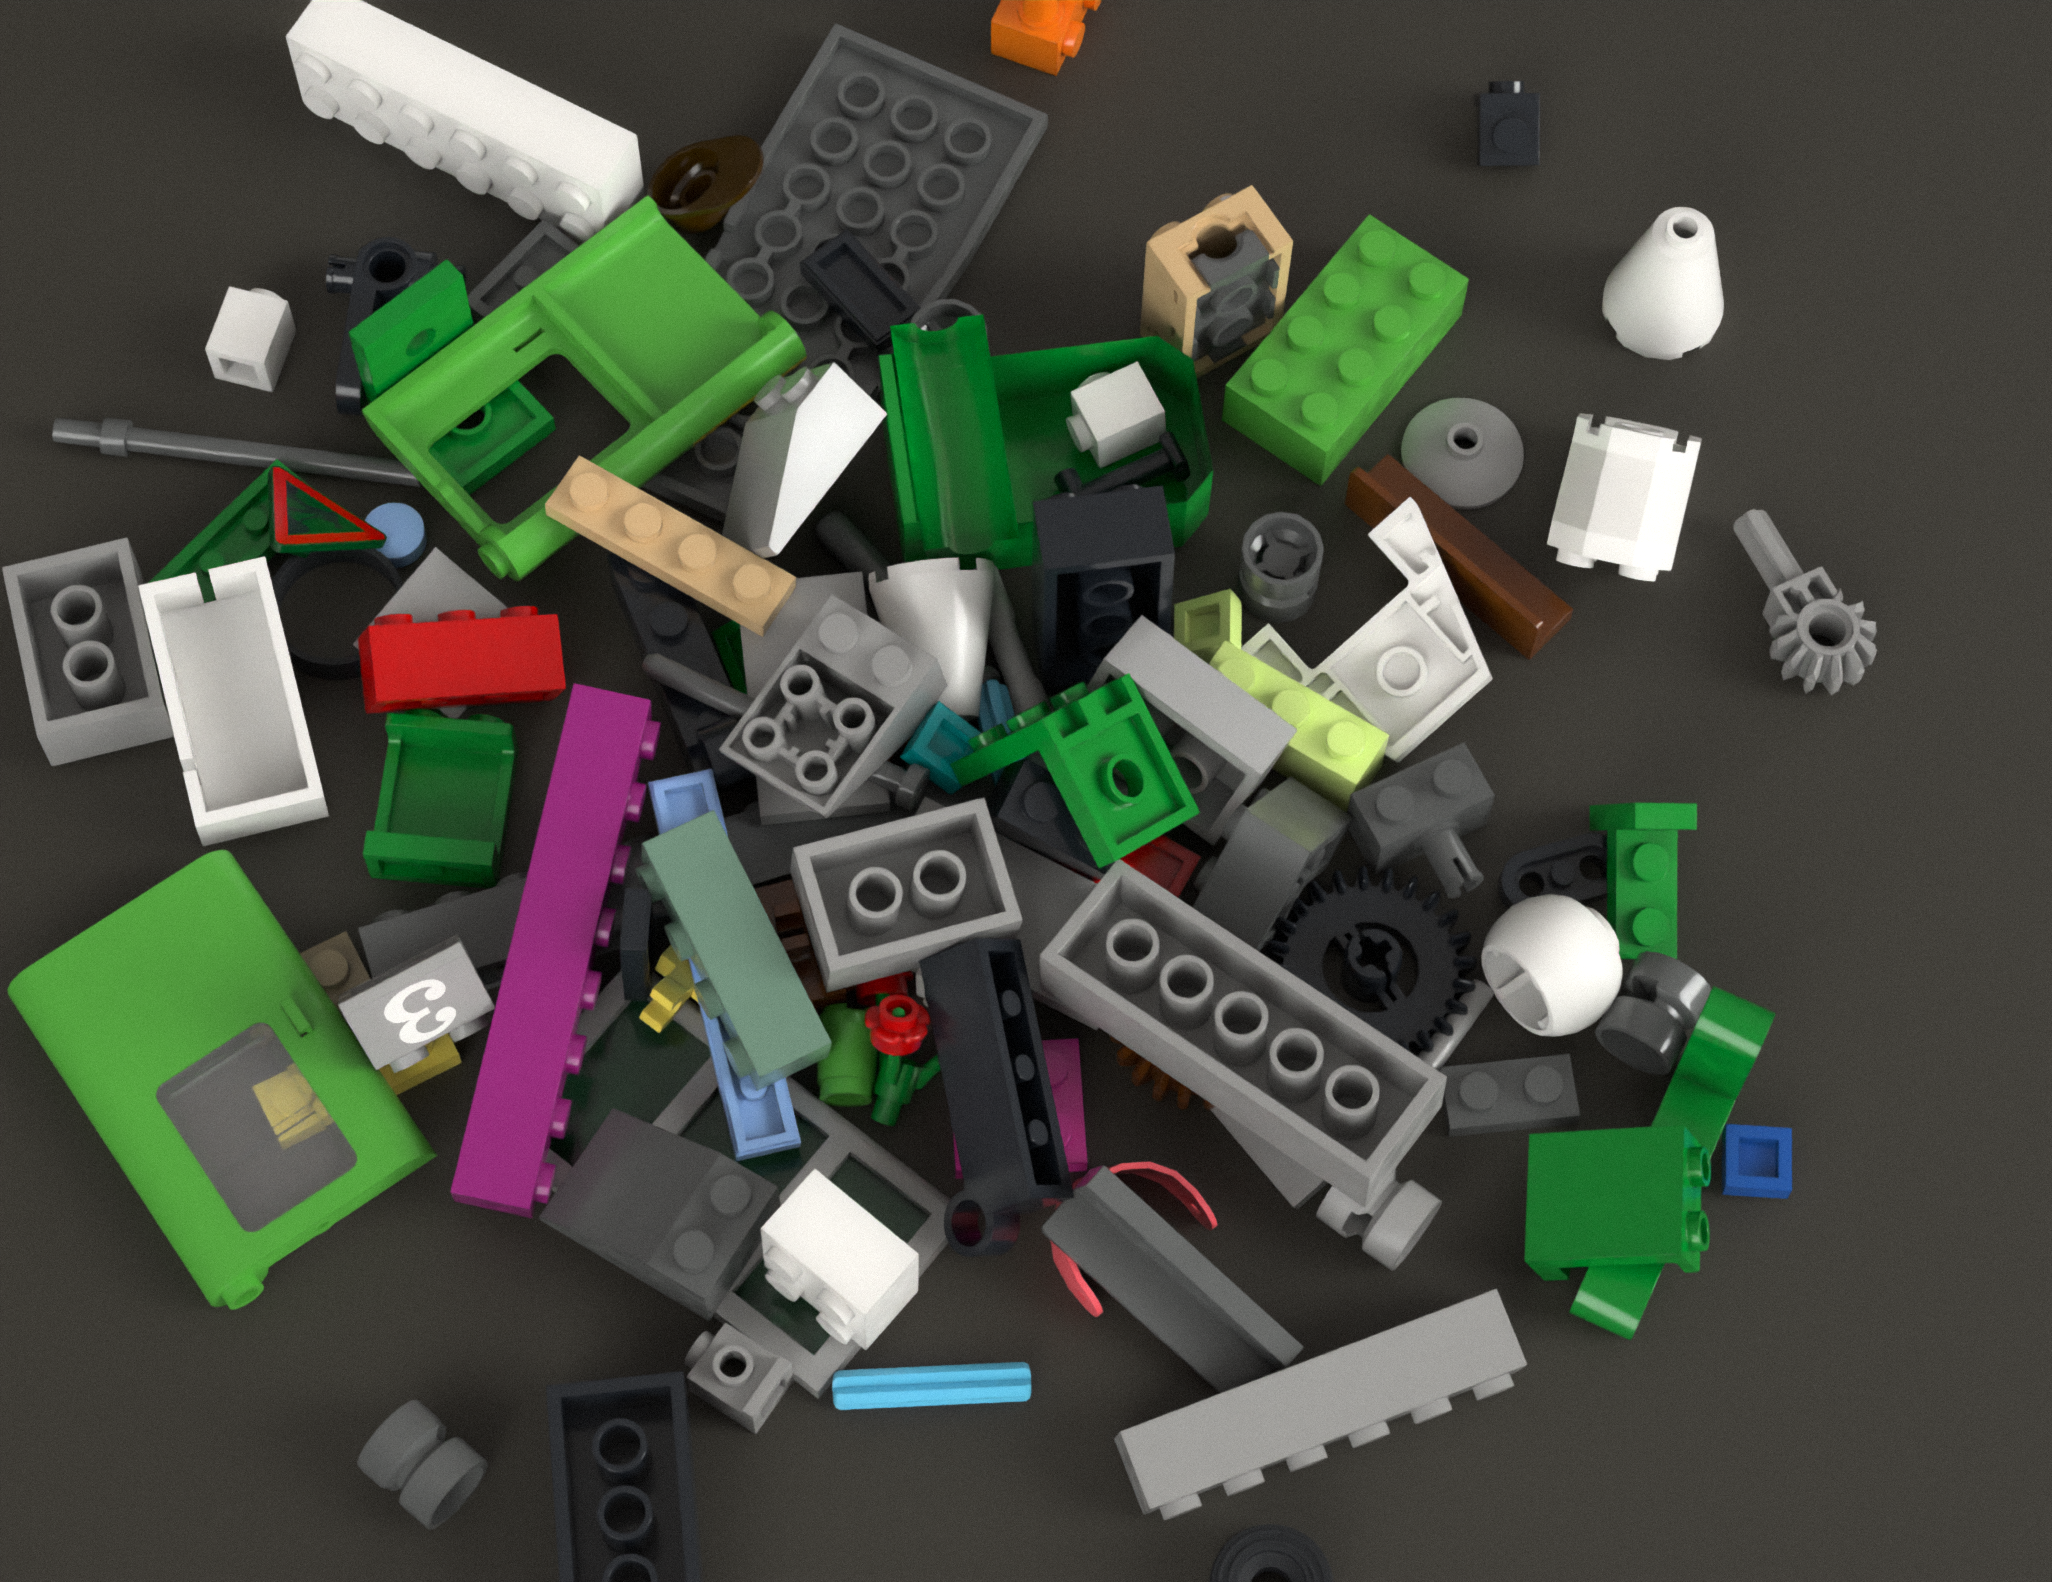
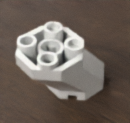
M1580 413L1577 416L1547 545L1558 548L1556 561L1564 564L1593 568L1594 562L1598 559L1620 564L1618 574L1622 576L1654 582L1659 570L1671 571L1702 438L1690 435L1687 446L1676 444L1678 431L1607 416L1605 423L1600 424V428L1591 427L1593 415Z

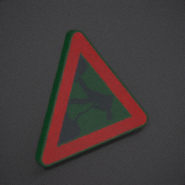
M272 466L268 473L270 547L274 551L289 553L306 559L310 552L383 548L387 540V536L383 532L280 466Z

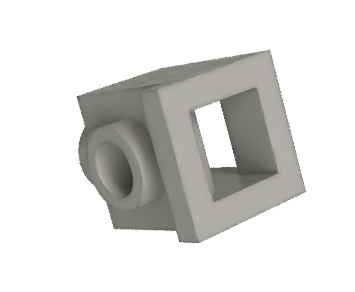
M726 1322L716 1336L708 1331H704L694 1342L684 1361V1365L692 1369L686 1377L689 1391L755 1435L794 1381L792 1363L781 1355L779 1357ZM737 1358L746 1364L745 1371L737 1377L724 1375L721 1369L727 1360Z

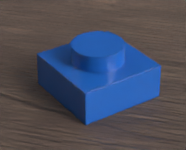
M1725 1124L1722 1131V1195L1788 1199L1792 1192V1128Z

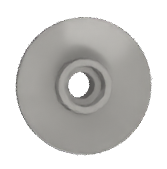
M1449 398L1428 405L1410 421L1404 432L1401 444L1402 466L1456 510L1479 509L1502 499L1516 484L1524 460L1523 443L1512 421L1496 407L1471 398ZM1466 439L1473 442L1475 446L1471 449H1462L1454 443V440Z

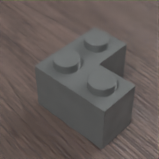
M1289 777L1272 791L1264 787L1249 807L1243 804L1239 805L1225 824L1221 837L1228 842L1219 859L1212 856L1198 874L1193 888L1200 892L1192 908L1257 951H1260L1266 946L1268 941L1273 940L1277 936V930L1274 927L1276 918L1283 917L1286 919L1295 899L1299 897L1304 886L1327 868L1355 817L1293 777Z

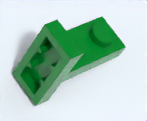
M1697 803L1589 805V831H1607V921L1619 941L1620 950L1618 953L1620 959H1636L1639 953L1646 951L1661 953L1677 959L1678 830H1697Z

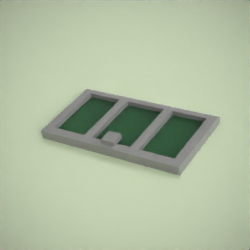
M621 969L598 995L594 1011L585 1010L581 1014L577 1034L587 1036L584 1057L578 1075L567 1073L561 1097L572 1100L568 1125L563 1139L552 1137L546 1163L557 1165L552 1191L556 1192L612 1108L722 1153L735 1161L699 1006L687 999L673 1020L658 1033L639 1018L642 1010L653 998L648 997L647 1001L624 1000ZM654 972L651 991L662 980ZM787 1076L786 1082L801 1140L800 1147L735 1162L776 1185L779 1191L780 1206L815 1168L919 1254V1279L949 1243L944 1231V1214L951 1199L826 1103L820 1101L809 1090L790 1076ZM761 1241L713 1314V1317L722 1324L726 1322L779 1357L781 1355L792 1363L794 1380L819 1399L832 1384L833 1374L838 1370H843L861 1349V1346L852 1339L847 1344L837 1341L817 1322L816 1316L820 1313L801 1296L795 1302L790 1301L768 1282L765 1274L769 1270L764 1266Z

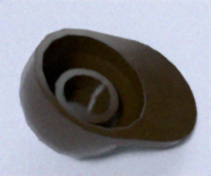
M744 135L705 140L682 147L667 157L657 168L648 185L647 195L656 202L659 212L674 230L683 234H697L709 230L717 225L727 214L729 208L741 200L755 185L763 168V151L755 140Z

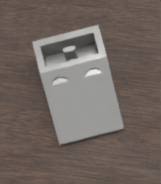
M831 594L719 750L728 758L827 819L913 735L948 685L936 657Z

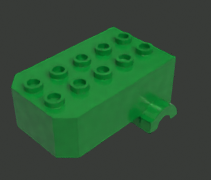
M984 315L958 317L957 322L953 326L938 331L921 330L915 323L890 326L894 353L879 355L881 408L887 413L882 420L903 563L940 558H959L960 570H973L977 568L976 558H983L993 561L994 566L998 570L1032 566L1033 501L1047 500L1053 495L1060 494L1054 482V477L1060 471L1067 468H1075L1084 484L1161 449L1158 442L1103 468H1099L1089 449L1084 452L1078 450L1067 427L1066 418L1073 416L1071 391L1077 389L1085 379L1100 372L1111 374L1137 361L1165 411L1166 432H1173L1188 461L1190 476L1184 481L1178 482L1173 473L1169 472L1140 486L1146 488L1163 485L1174 547H1182L1208 516L1213 466L1194 362L1192 358L1160 337H1144L990 357Z

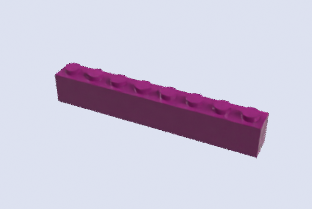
M576 683L573 684L450 1191L455 1202L533 1218L536 1202L545 1204L549 1202L557 1166L556 1164L546 1163L552 1137L564 1138L572 1100L561 1098L567 1073L579 1074L587 1042V1036L577 1034L582 1009L594 1011L601 984L602 972L593 971L592 966L597 946L609 948L616 921L617 909L607 907L612 883L624 884L629 867L632 847L622 845L627 820L639 822L645 799L646 784L636 782L642 758L653 761L660 735L661 722L651 720L652 710L651 700Z

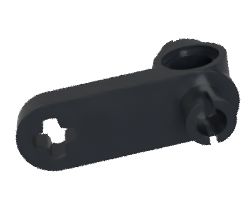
M394 237L378 238L365 246H361L357 258L330 254L328 264L332 265V267H327L326 270L327 292L329 294H350L336 378V407L339 414L364 416L362 409L369 405L348 332L439 265L436 252L413 250L408 243ZM465 265L454 266L463 275L466 288ZM389 275L401 276L393 282H380L381 279Z

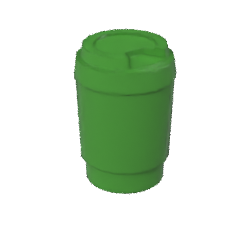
M847 1003L826 1006L819 1015L832 1042L829 1056L817 1062V1084L820 1086L819 1100L828 1105L858 1107L872 1102V1088H874L877 1075L878 1050L871 1043L870 1029L865 1026V1014L870 1007L861 1010L847 1008Z

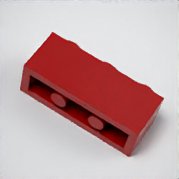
M535 606L506 608L500 611V618L476 619V612L473 610H454L438 614V621L420 623H413V616L411 614L384 615L375 618V625L368 626L358 638L366 714L407 711L409 709H440L553 701L566 689L558 614L538 615V608Z

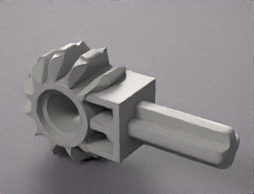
M1756 509L1747 511L1734 522V532L1770 589V594L1762 613L1770 626L1769 632L1771 637L1775 639L1772 641L1769 649L1770 660L1785 662L1781 670L1783 680L1797 675L1804 679L1802 684L1805 694L1814 689L1816 682L1822 683L1831 696L1839 691L1843 681L1854 686L1862 679L1865 672L1864 667L1871 665L1875 658L1877 649L1875 648L1876 645L1871 641L1874 640L1877 632L1876 622L1861 619L1865 611L1863 601L1849 606L1842 603L1843 594L1841 588L1836 590L1822 566L1805 574L1803 573L1766 511ZM1821 635L1827 637L1834 643V646L1820 645L1811 636Z

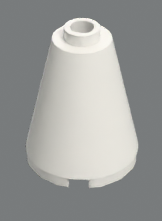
M1674 207L1664 211L1608 276L1603 292L1602 312L1605 320L1608 318L1610 324L1617 332L1616 338L1624 347L1647 358L1672 360L1682 357L1683 352L1698 346L1701 349L1712 339L1721 323L1724 299L1715 233L1709 219L1701 212L1689 207Z
M959 558L929 559L896 564L887 567V580H884L875 571L869 573V591L880 623L938 659L948 686L935 703L940 701L965 721L977 719L979 717L995 582L993 561L976 558L977 570H960Z

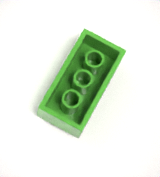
M1369 214L1226 384L1222 421L1322 486L1462 315L1469 279Z

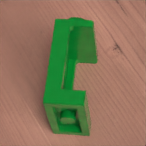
M409 709L404 714L387 713L385 729L388 735V747L374 831H366L363 857L370 877L486 889L496 887L500 880L519 753L514 726L505 723L500 718L485 714L471 715L466 720L443 718L438 713L426 709Z
M1685 1125L1529 1134L1524 1261L1544 1281L1570 1280V1267L1675 1263L1685 1273L1699 1272L1700 1251H1707L1710 1241L1708 1218L1705 1211H1701V1187H1708L1711 1179V1163L1707 1148L1705 1146L1701 1147V1144Z

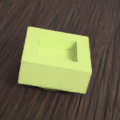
M1231 589L1174 604V639L1206 663L1212 660L1225 640L1241 649L1242 601Z

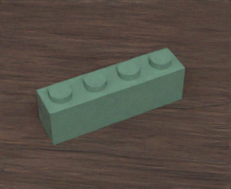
M712 810L643 842L641 855L643 865L636 868L638 879L642 888L648 889L649 894H652V904L662 900L672 920V923L664 926L667 937L681 962L691 958L701 978V981L694 984L696 995L710 1020L720 1016L731 1038L723 1042V1047L736 1075L739 1078L749 1075L758 1091L827 1058L832 1042L715 811Z

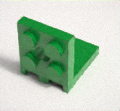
M448 259L348 332L368 404L474 326L463 275ZM518 380L478 409L485 415L480 425L467 430L455 427L436 441L429 449V453L469 495L556 430L554 417Z
M1130 673L1089 692L1084 681L1049 698L1054 710L1051 711L1044 700L1006 721L1010 730L1009 733L1006 732L1003 724L1000 723L967 740L973 752L950 763L961 787L1039 750L1098 868L1119 860L1200 813ZM1113 767L1119 770L1126 779L1128 786L1127 796L1123 795L1114 784L1112 776Z

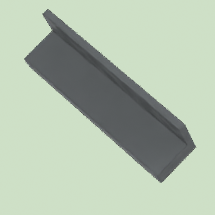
M1104 1165L1090 1169L1073 1189L1074 1198L1063 1201L1041 1226L1042 1233L1219 1394L1265 1377L1273 1368L1287 1367L1304 1347Z

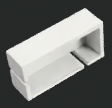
M265 556L208 569L216 601L204 603L196 573L138 586L178 755L184 771L183 776L194 822L202 846L329 816Z

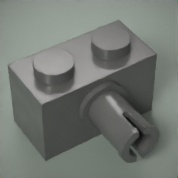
M1465 742L1352 793L1347 813L1355 818L1348 830L1374 876L1385 872L1387 868H1394L1425 854L1444 887L1447 898L1453 899L1461 896L1459 887L1463 886L1467 894L1478 887L1484 880V876L1481 871H1478L1459 837L1487 825L1495 794Z

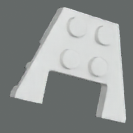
M1411 497L1368 534L1370 539L1409 581L1408 586L1314 669L1308 668L1269 623L1241 647V650L1389 734L1385 756L1397 763L1493 679L1420 508Z

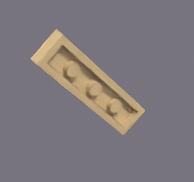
M580 455L545 504L547 516L762 637L796 588V577Z

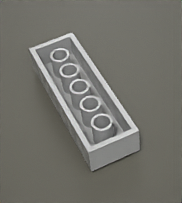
M1120 859L1112 865L1039 956L1041 989L1364 1208H1366L1442 1107L1447 1076Z

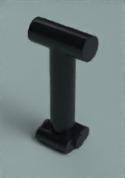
M1168 431L1159 437L1160 450L1083 484L1076 469L1067 468L1060 471L1054 477V482L1060 493H1075L1082 496L1111 492L1125 485L1140 486L1169 472H1172L1176 480L1180 482L1189 478L1190 469L1188 461L1173 432Z

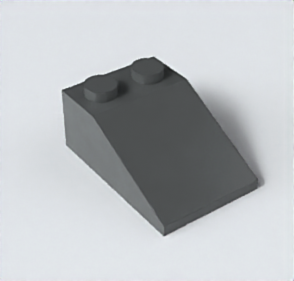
M612 1108L539 1217L542 1222L710 1321L761 1243V1227L779 1209L780 1198L776 1185L722 1153Z

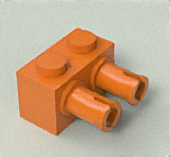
M1001 0L991 20V54L1057 76L1065 57L1074 58L1081 46L1085 33V24L1081 22L1087 9L1096 11L1101 0Z

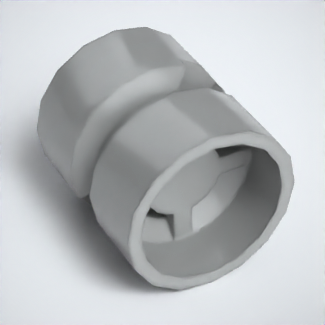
M1395 1168L1366 1208L1332 1186L1320 1204L1316 1217L1345 1238L1358 1234L1362 1237V1250L1390 1271H1393L1402 1263L1422 1237L1437 1214L1442 1200L1414 1180L1402 1184L1396 1180Z

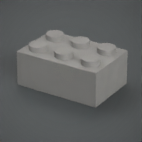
M128 538L2 567L35 731L51 766L174 737L138 587L144 584L142 574Z
M1141 615L1103 659L1087 688L1091 692L1130 673L1200 811L1199 814L1183 822V824L1214 846L1221 838L1222 830L1230 816L1239 805L1243 804L1246 806L1297 732V729L1225 677L1220 671L1191 652L1170 634ZM1113 767V772L1126 781L1123 774Z
M984 797L797 846L792 851L790 873L826 993L920 968V960L974 938L1017 939L1023 919Z

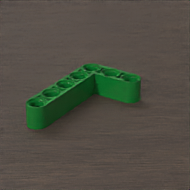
M1713 986L1651 1127L1685 1125L1701 1144V1147L1705 1146L1711 1158L1733 1105L1754 1065L1776 1013ZM1665 1263L1590 1266L1569 1313L1631 1341Z

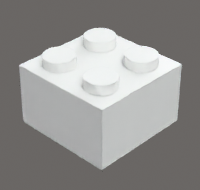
M815 1168L761 1227L764 1266L769 1270L765 1274L768 1282L790 1301L795 1302L801 1296L820 1313L816 1316L817 1322L826 1332L842 1344H847L852 1339L863 1349L867 1350L918 1292L919 1254Z

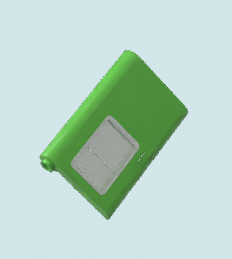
M216 850L207 853L28 966L12 980L7 989L8 996L213 1307L227 1305L229 1309L235 1310L252 1302L264 1290L262 1281L268 1274V1267L315 1236L325 1232L333 1224L438 1156L380 1070H375L348 1023L238 862L227 850Z

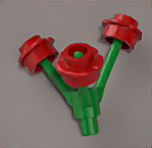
M911 970L856 985L857 1003L870 1007L865 1014V1026L870 1029L871 1043L880 1051L879 1074L873 1088V1092L878 1097L870 1118L888 1126L896 1125L902 1105L910 1104L914 1090L922 1089L941 1070L937 1055L925 1064H920L904 1057V1055L911 1054L920 1048L923 1039L928 1034L927 1026L930 1024L928 1011L908 995L907 981L913 980V972Z

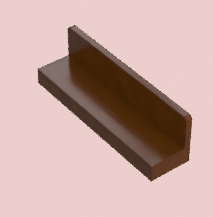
M1389 454L1381 459L1368 473L1358 466L1350 472L1344 504L1373 529L1409 497L1417 503L1459 601L1528 660L1570 621L1573 612L1572 607Z

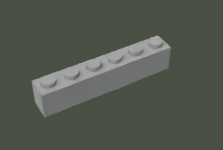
M1497 1289L1125 1429L1120 1431L1114 1440L1143 1515L1160 1509L1165 1521L1201 1507L1202 1504L1198 1494L1223 1485L1227 1496H1231L1264 1483L1265 1479L1261 1470L1286 1461L1289 1471L1293 1472L1328 1458L1324 1446L1348 1437L1352 1448H1356L1389 1435L1390 1431L1386 1423L1388 1421L1411 1413L1414 1423L1419 1424L1453 1410L1448 1398L1473 1390L1478 1401L1512 1388L1514 1383L1510 1375L1525 1367L1527 1362Z

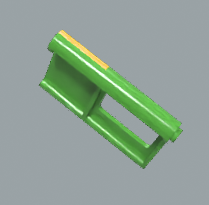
M647 195L363 408L362 412L368 424L384 445L480 546L477 550L478 554L487 568L499 579L508 575L513 580L520 581L580 535L546 515L545 504L557 486L512 521L506 524L496 523L429 453L430 447L436 441L548 356L560 354L566 357L630 424L629 430L592 458L590 462L639 489L752 402L769 380L776 375L784 377L805 361L807 354L801 339L782 316L773 310H768L759 316L668 224L659 212L656 202Z

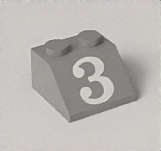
M458 934L339 995L338 1001L339 1008L375 1070L390 1064L394 1073L402 1071L429 1056L430 1054L425 1045L449 1033L453 1042H456L481 1030L489 1024L484 1014L495 1009V1005Z

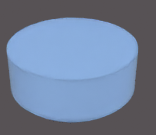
M403 503L383 504L372 510L365 519L367 523L387 536L383 548H377L376 550L386 556L395 568L413 563L423 553L427 542L426 530L420 514L411 506Z

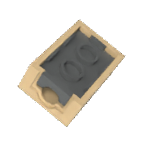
M1253 185L1234 195L1225 193L1216 197L1207 204L1201 213L1182 223L1173 221L1162 226L1146 242L1140 334L1143 338L1158 336L1192 358L1196 378L1261 344L1283 317L1293 240Z

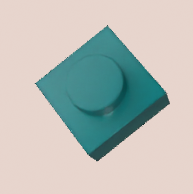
M938 701L915 730L900 758L909 765L916 763L929 769V779L952 795L962 787L950 763L973 752L967 740L981 732Z

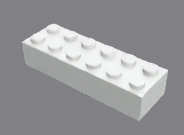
M312 0L286 35L302 100L313 113L325 119L335 117L353 126L361 136L375 144L386 142L404 151L413 162L423 168L434 169L436 167L455 176L468 190L480 195H484L487 192L507 202L516 213L526 219H544L558 227L563 234L579 245H582L645 197L636 134L362 0Z

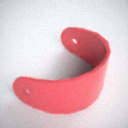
M1150 1161L1120 1163L1107 1167L1113 1174L1133 1173L1160 1183L1178 1198L1206 1229L1211 1231L1218 1226L1215 1215L1204 1198L1177 1171ZM1083 1177L1075 1180V1182L1072 1184L1073 1189L1081 1181ZM1051 1241L1053 1261L1067 1287L1089 1313L1098 1317L1103 1313L1102 1306L1094 1292L1083 1279L1077 1264Z

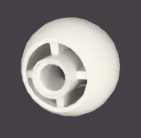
M1548 894L1527 898L1511 906L1491 927L1485 938L1481 954L1485 977L1498 1001L1521 1026L1540 1036H1563L1577 1033L1591 1026L1611 1007L1619 992L1623 976L1622 962L1618 953L1620 950L1619 941L1608 921L1595 909L1587 906L1584 907L1578 901L1563 895Z

